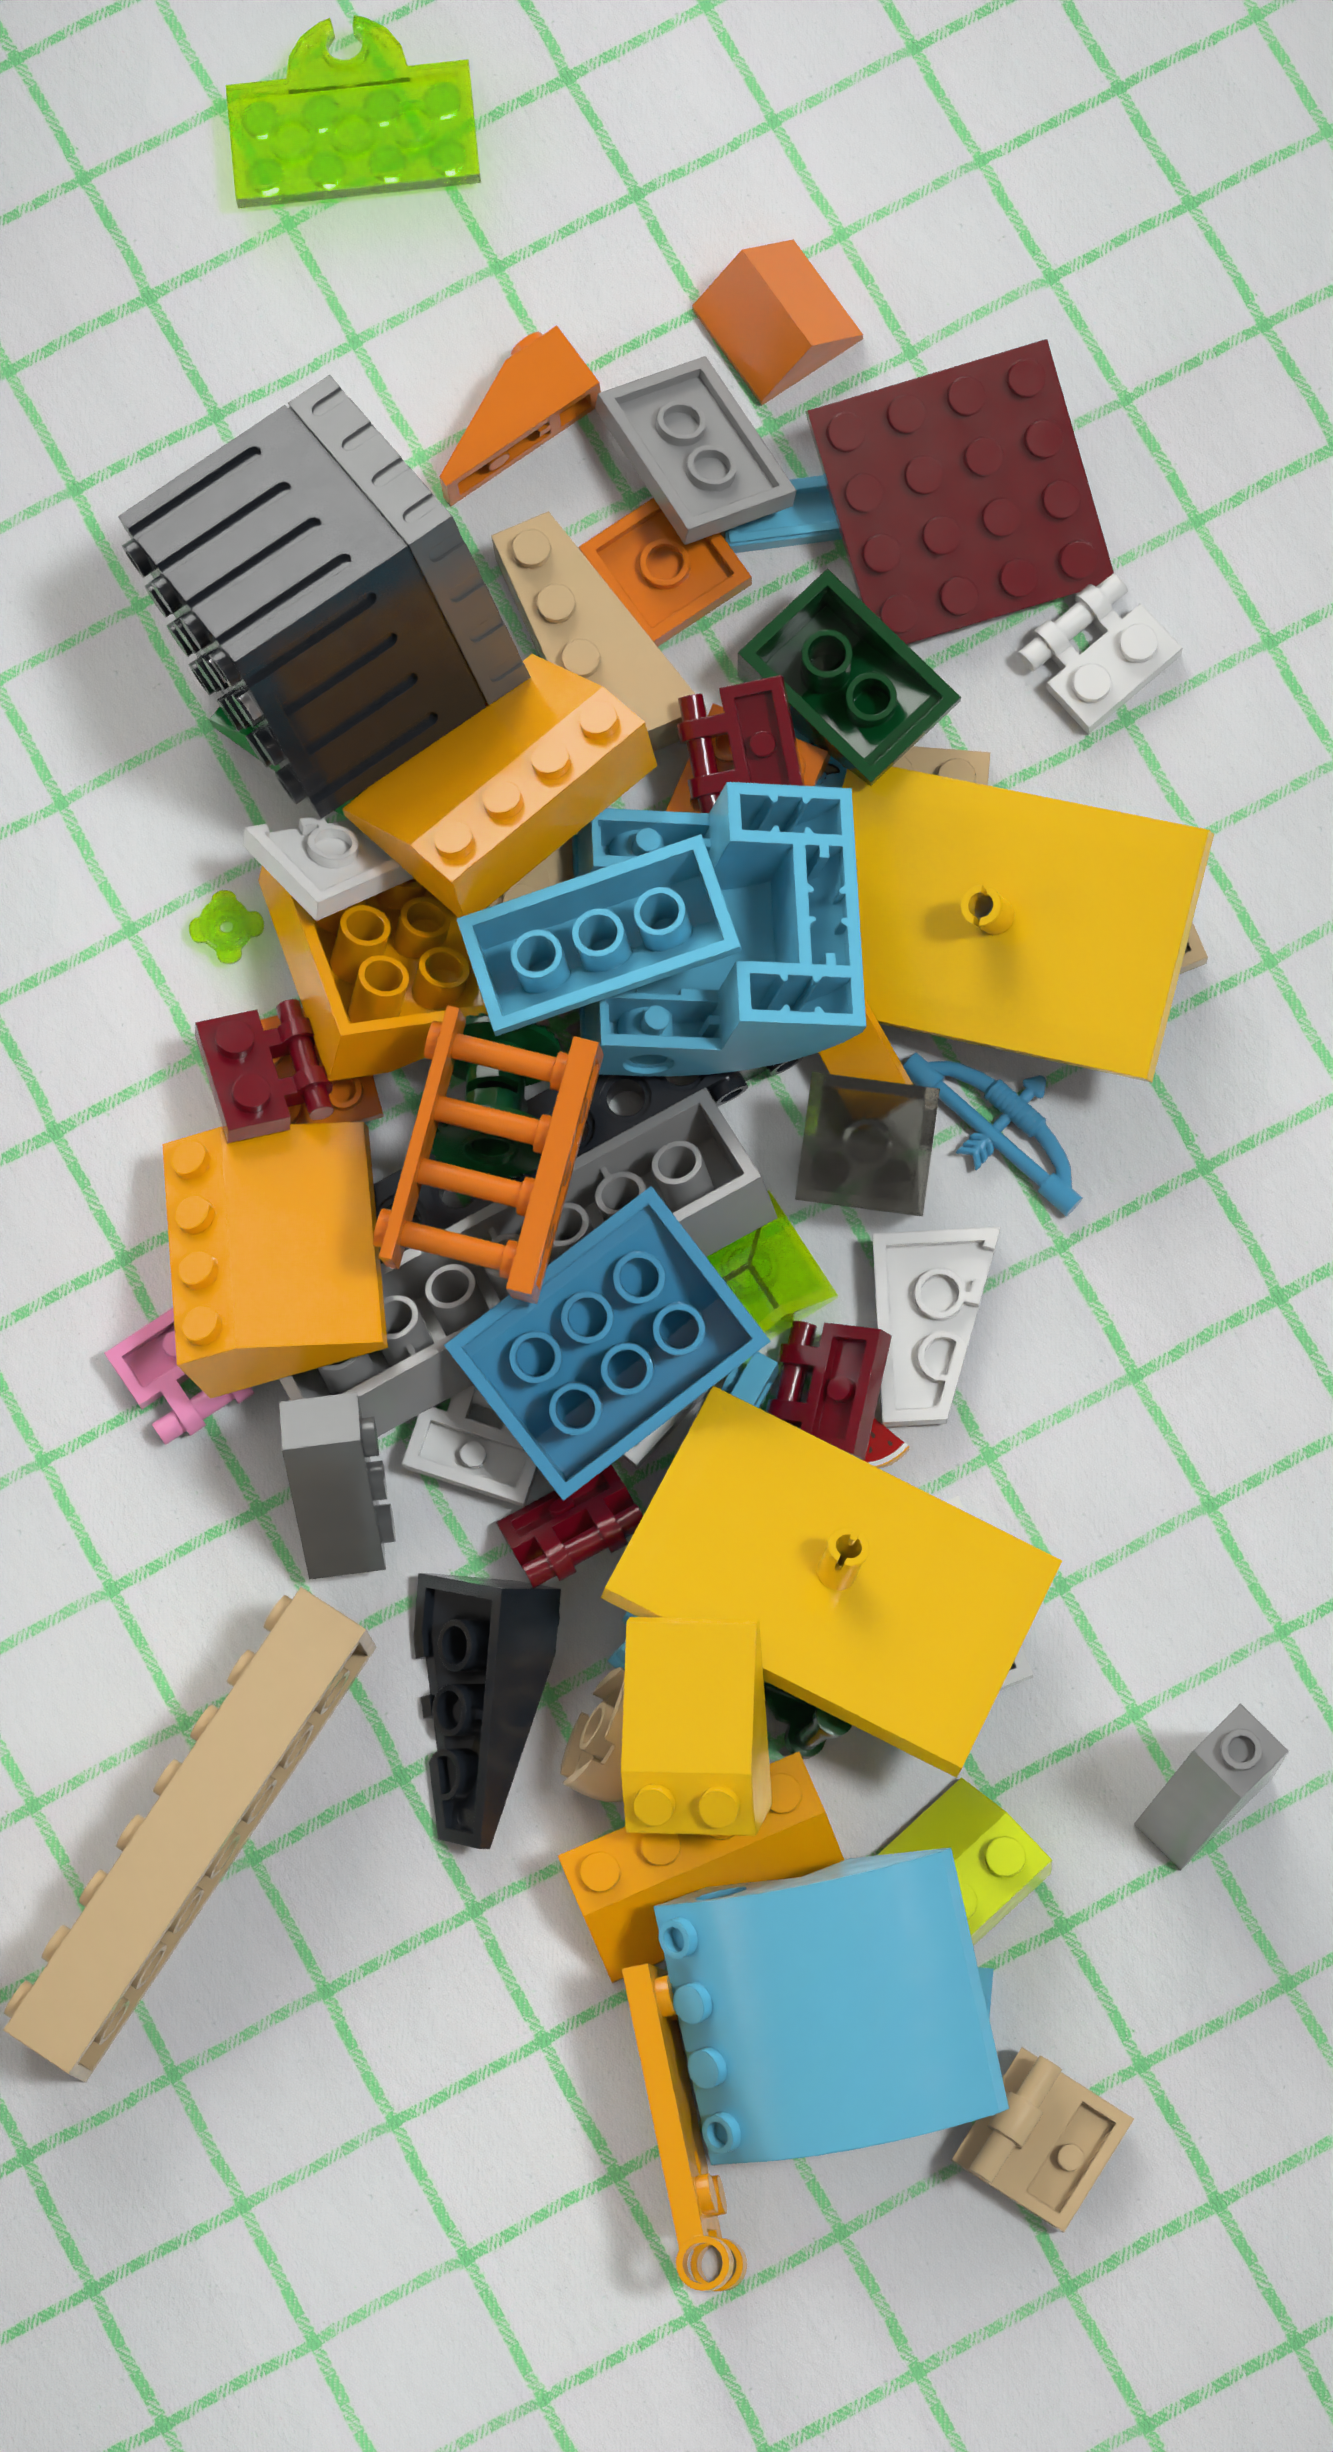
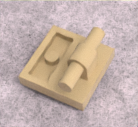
M1022 2047L1003 2076L1009 2109L976 2120L951 2161L1064 2233L1134 2118L1061 2072L1062 2069L1043 2056L1037 2057Z

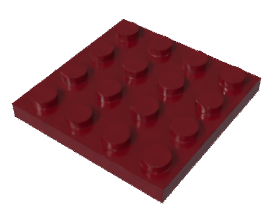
M1048 339L805 411L859 599L906 644L1081 592L1089 584L1096 587L1114 573Z

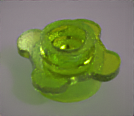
M221 890L212 896L211 902L203 908L200 917L194 918L190 922L189 934L194 942L206 943L215 950L217 958L221 963L234 964L241 959L242 948L252 937H258L263 933L265 924L259 912L247 911L245 906L237 900L233 892ZM225 922H230L233 927L230 932H223L221 925Z

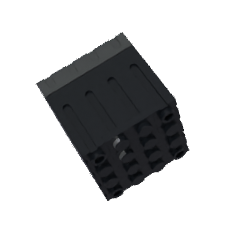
M328 375L288 402L289 408L286 405L282 406L118 516L131 540L122 545L124 552L143 578L149 574L153 577V580L144 586L146 591L165 618L171 614L176 618L167 625L169 632L187 657L193 653L197 656V659L188 665L198 682L208 695L221 691L223 696L217 699V702L237 731L242 728L247 729L248 727L251 729L252 732L246 735V739L265 767L279 764L281 769L275 772V775L291 800L298 804L306 798L321 819L485 709V702L488 705L492 704L531 677L459 532L453 516L404 462L384 436L371 424L370 420L351 398L345 394L331 375Z

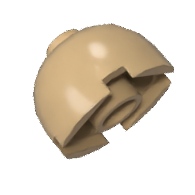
M621 1667L610 1671L592 1693L603 1699V1701L595 1708L590 1717L588 1714L581 1712L566 1745L561 1763L560 1774L567 1777L562 1782L565 1786L587 1797L603 1802H623L621 1755L625 1669Z

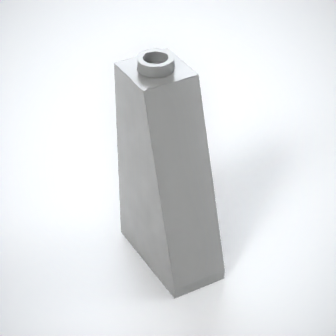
M1240 1703L1191 1752L1136 1820L1134 1825L1181 1871L1273 1778L1289 1750Z

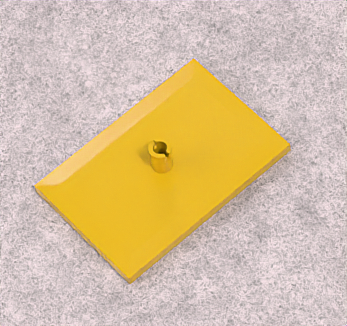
M893 766L870 786L847 769L842 788H852L864 997L879 1024L1152 1083L1214 833L1209 829Z
M712 1386L606 1584L601 1599L637 1617L759 1619L764 1681L957 1778L1062 1560Z

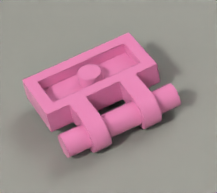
M173 1308L104 1353L141 1409H144L162 1396L165 1397L173 1409L152 1424L165 1445L186 1431L190 1436L206 1426L203 1421L234 1399L239 1404L254 1394L252 1387L211 1399L203 1391L190 1399L187 1397L180 1386L189 1377L177 1366Z

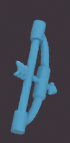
M917 1052L905 1062L903 1067L914 1084L928 1096L934 1094L977 1132L973 1133L969 1140H966L962 1147L956 1151V1154L971 1155L975 1170H978L981 1164L986 1162L988 1157L993 1154L995 1147L1040 1187L1038 1192L1066 1217L1079 1205L1083 1197L1072 1189L1071 1166L1066 1153L1056 1136L1046 1125V1118L1028 1104L1034 1096L1040 1099L1044 1097L1046 1087L1044 1076L1038 1075L1024 1079L1022 1083L1025 1089L1018 1095L1001 1079L995 1080L983 1072L962 1063L953 1061L927 1062ZM944 1076H951L984 1092V1098L1002 1114L991 1124L943 1082ZM1011 1121L1027 1134L1029 1138L1035 1137L1054 1165L1056 1174L1052 1173L1049 1175L1001 1133Z

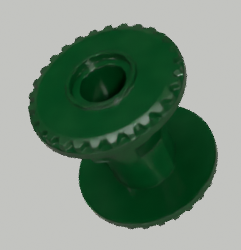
M479 1013L478 1016L468 1015L465 1018L464 1035L557 1057L559 1051L562 1052L558 1039L554 1037L552 1032L547 1031L545 1026L533 1023L495 1036L487 1014ZM455 1061L452 1075L466 1081L464 1101L538 1119L527 1113L528 1106L525 1099V1086L539 1083L542 1080L465 1061ZM442 1122L438 1123L431 1149V1154L435 1155L437 1161L507 1179L513 1176L522 1177L523 1174L534 1173V1170H538L542 1155L533 1152V1145Z

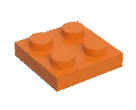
M654 498L578 547L657 647L752 585V576L721 533L684 545Z

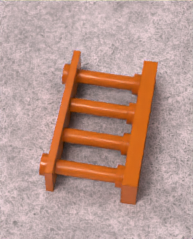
M447 1005L443 1021L434 1020L427 1035L424 1058L432 1060L393 1206L391 1210L381 1209L375 1226L373 1246L381 1248L379 1258L386 1267L398 1270L405 1247L500 1271L499 1277L508 1280L506 1289L513 1299L537 1304L604 1054L599 1042L573 1036L569 1053L559 1051L557 1057L464 1035L466 1019L460 1008ZM455 1061H465L550 1082V1089L559 1091L552 1116L542 1114L539 1120L446 1097ZM442 1122L533 1145V1152L542 1154L535 1179L525 1177L523 1182L429 1159L438 1123ZM422 1184L515 1207L516 1214L525 1217L519 1241L509 1239L507 1244L503 1245L412 1222Z

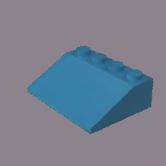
M650 1186L547 1266L537 1304L513 1299L508 1295L444 1346L564 1501L771 1341L653 1187Z

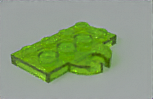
M354 15L352 25L354 37L362 44V48L353 58L341 60L329 53V48L335 40L331 19L328 18L318 22L300 36L290 53L286 79L226 85L235 198L238 209L481 183L469 59L408 66L401 44L386 27L366 17Z

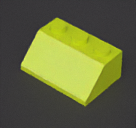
M962 1777L878 1854L885 1855L951 1848L973 1946L1050 1876L1052 1871V1859L1004 1809Z

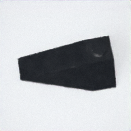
M418 1573L413 1640L416 1659H426L430 1695L421 1697L423 1719H433L437 1752L433 1754L429 1761L439 1840L476 1849L491 1848L556 1654L557 1632L560 1621L561 1589L543 1585L533 1588L531 1583L513 1580Z

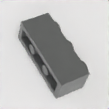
M357 1392L279 1402L282 1453L309 1579L386 1570L384 1543L396 1542L391 1503L379 1505V1500L387 1499L383 1461L371 1462L370 1457L379 1456L375 1418H362Z

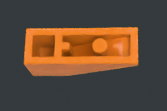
M557 325L543 335L541 332H534L523 338L512 349V356L505 360L439 476L443 497L450 507L595 409L598 393L601 392L600 382Z

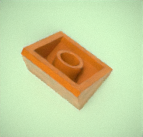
M794 239L742 249L692 305L695 315L761 406L863 340V334Z

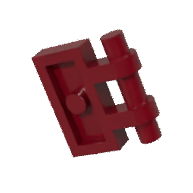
M782 675L719 688L724 713L707 716L703 694H692L678 698L682 722L677 724L680 744H687L693 778L688 780L691 800L698 799L700 813H710L726 782L805 786L784 677ZM728 734L735 769L718 772L712 738Z
M288 999L276 1006V1012L281 1025L274 1029H263L257 1009L195 1022V1038L227 1143L290 1130L291 1117L288 1110L290 1106L305 1103L309 1117L312 1120L325 1119L334 1112L329 1097L333 1090V1085L328 1080L324 1066L319 1065L314 1049L315 1041L311 1023L308 1017H304L300 1001L297 999ZM290 1055L295 1074L291 1077L279 1079L273 1058Z
M792 1321L788 1343L780 1345L777 1358L778 1365L782 1367L776 1397L775 1399L768 1400L766 1412L797 1428H801V1430L861 1460H865L892 1335L877 1328L824 1322L819 1347H814L813 1343L817 1326L808 1322ZM807 1372H813L807 1402L803 1403L801 1402L806 1375Z
M609 1465L564 1501L554 1490L496 1523L533 1588H536L556 1576L559 1581H562L575 1574L577 1571L574 1566L607 1548L610 1553H613L628 1545L626 1538L634 1534L643 1514L637 1504H634L626 1486L613 1466Z

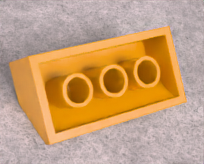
M799 1751L770 1763L772 1806L756 1836L626 1833V1828L622 1827L558 1855L612 1983L624 1979L623 1968L646 1963L654 1966L665 1961L664 1952L659 1942V1930L653 1906L663 1904L705 1887L798 1878L844 1861L825 1809Z

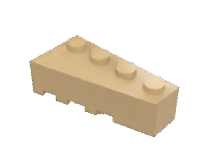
M548 511L491 535L496 562L538 656L603 686L645 722L653 752L680 741L677 724L682 722L678 698L695 694L694 691L551 513Z

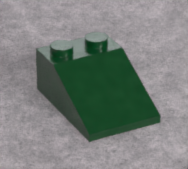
M828 568L737 653L738 677L745 683L782 675L784 677L794 729L821 749L828 751L831 757L870 786L961 701V696Z

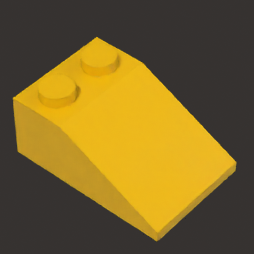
M628 1618L626 1622L621 1755L626 1833L757 1835L772 1806L759 1619Z

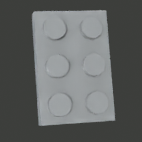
M706 356L598 393L595 410L684 545L793 506L797 490Z

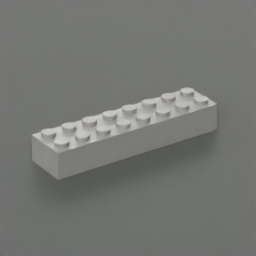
M706 1088L576 1158L548 1265L650 1186L653 1187L706 1257L778 1218L762 1176ZM494 1202L445 1230L506 1245L509 1239L519 1241L525 1217L517 1215L515 1207ZM410 1248L403 1252L399 1270L386 1267L384 1263L381 1264L388 1348L279 1379L290 1400L357 1392L362 1418H375L377 1436L379 1437L474 1385L444 1345L510 1295L506 1289L508 1280L500 1278V1271Z

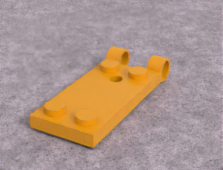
M649 1963L623 1968L622 1973L679 2246L676 2257V2270L680 2279L692 2289L700 2291H728L738 2286L744 2279L747 2271V2258L743 2249L736 2242L722 2238L718 2216L727 2214L725 2192L720 2176H711L708 2171L677 2021L679 2019L673 2005L674 1996L670 1979L666 1970ZM714 2246L721 2254L723 2265L719 2276L710 2282L702 2271V2259L706 2251ZM692 2250L694 2252L691 2256L690 2267L693 2277L690 2275L687 2266L688 2257ZM732 2251L736 2259V2270L734 2275L730 2279L734 2268V2259L731 2253Z

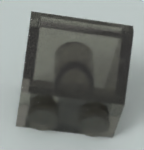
M812 1072L794 1191L795 1200L923 1217L940 1088Z

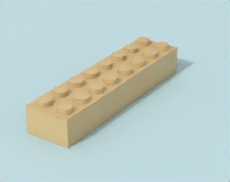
M302 1587L299 1588L293 1599L284 1595L274 1606L264 1624V1628L270 1633L255 1654L248 1649L237 1661L227 1679V1683L232 1685L233 1688L220 1708L211 1704L200 1716L190 1734V1737L197 1742L183 1763L174 1759L163 1771L153 1789V1792L160 1797L146 1818L137 1814L126 1826L116 1844V1847L123 1852L109 1873L100 1869L92 1877L79 1899V1903L85 1906L84 1910L71 1929L62 1925L56 1931L45 1947L41 1957L48 1964L34 1984L26 1980L19 1986L4 2010V2014L11 2018L3 2029L5 2032L79 2080L87 2082L377 1648L364 1627Z

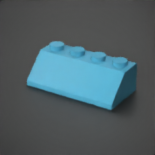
M702 834L457 918L495 1036L742 952Z

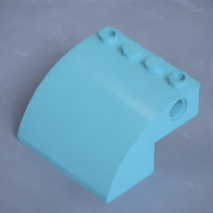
M726 782L710 813L606 808L583 827L577 835L572 837L574 878L702 834L742 952L580 1007L581 1038L599 1042L604 1054L599 1074L689 1076L750 1070L816 1054L843 1043L864 1031L866 1028L852 788Z
M951 1848L849 1858L798 1878L710 1886L653 1906L659 1930V1942L664 1952L674 1996L673 2005L678 2015L687 2055L688 2072L693 2082L701 2118L702 2135L707 2145L711 2165L779 2161L855 2150L944 2130L1009 2109Z

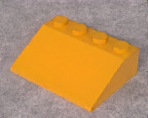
M534 654L529 655L523 660L531 676L529 679L492 704L488 705L485 702V709L369 786L342 808L346 818L458 918L486 909L657 767L647 727L641 718L603 686Z
M263 866L261 867L258 882L306 1017L310 1020L314 1033L313 1038L329 1081L389 1073L423 1059L430 1026L434 1020L443 1021L447 1005L460 1008L465 1018L468 1015L478 1016L479 1013L488 1015L457 922L458 917L415 878L316 921Z
M364 1122L290 1124V1130L227 1143L223 1127H218L162 1144L177 1366L210 1399L388 1348L379 1247L373 1246L377 1217L369 1127Z

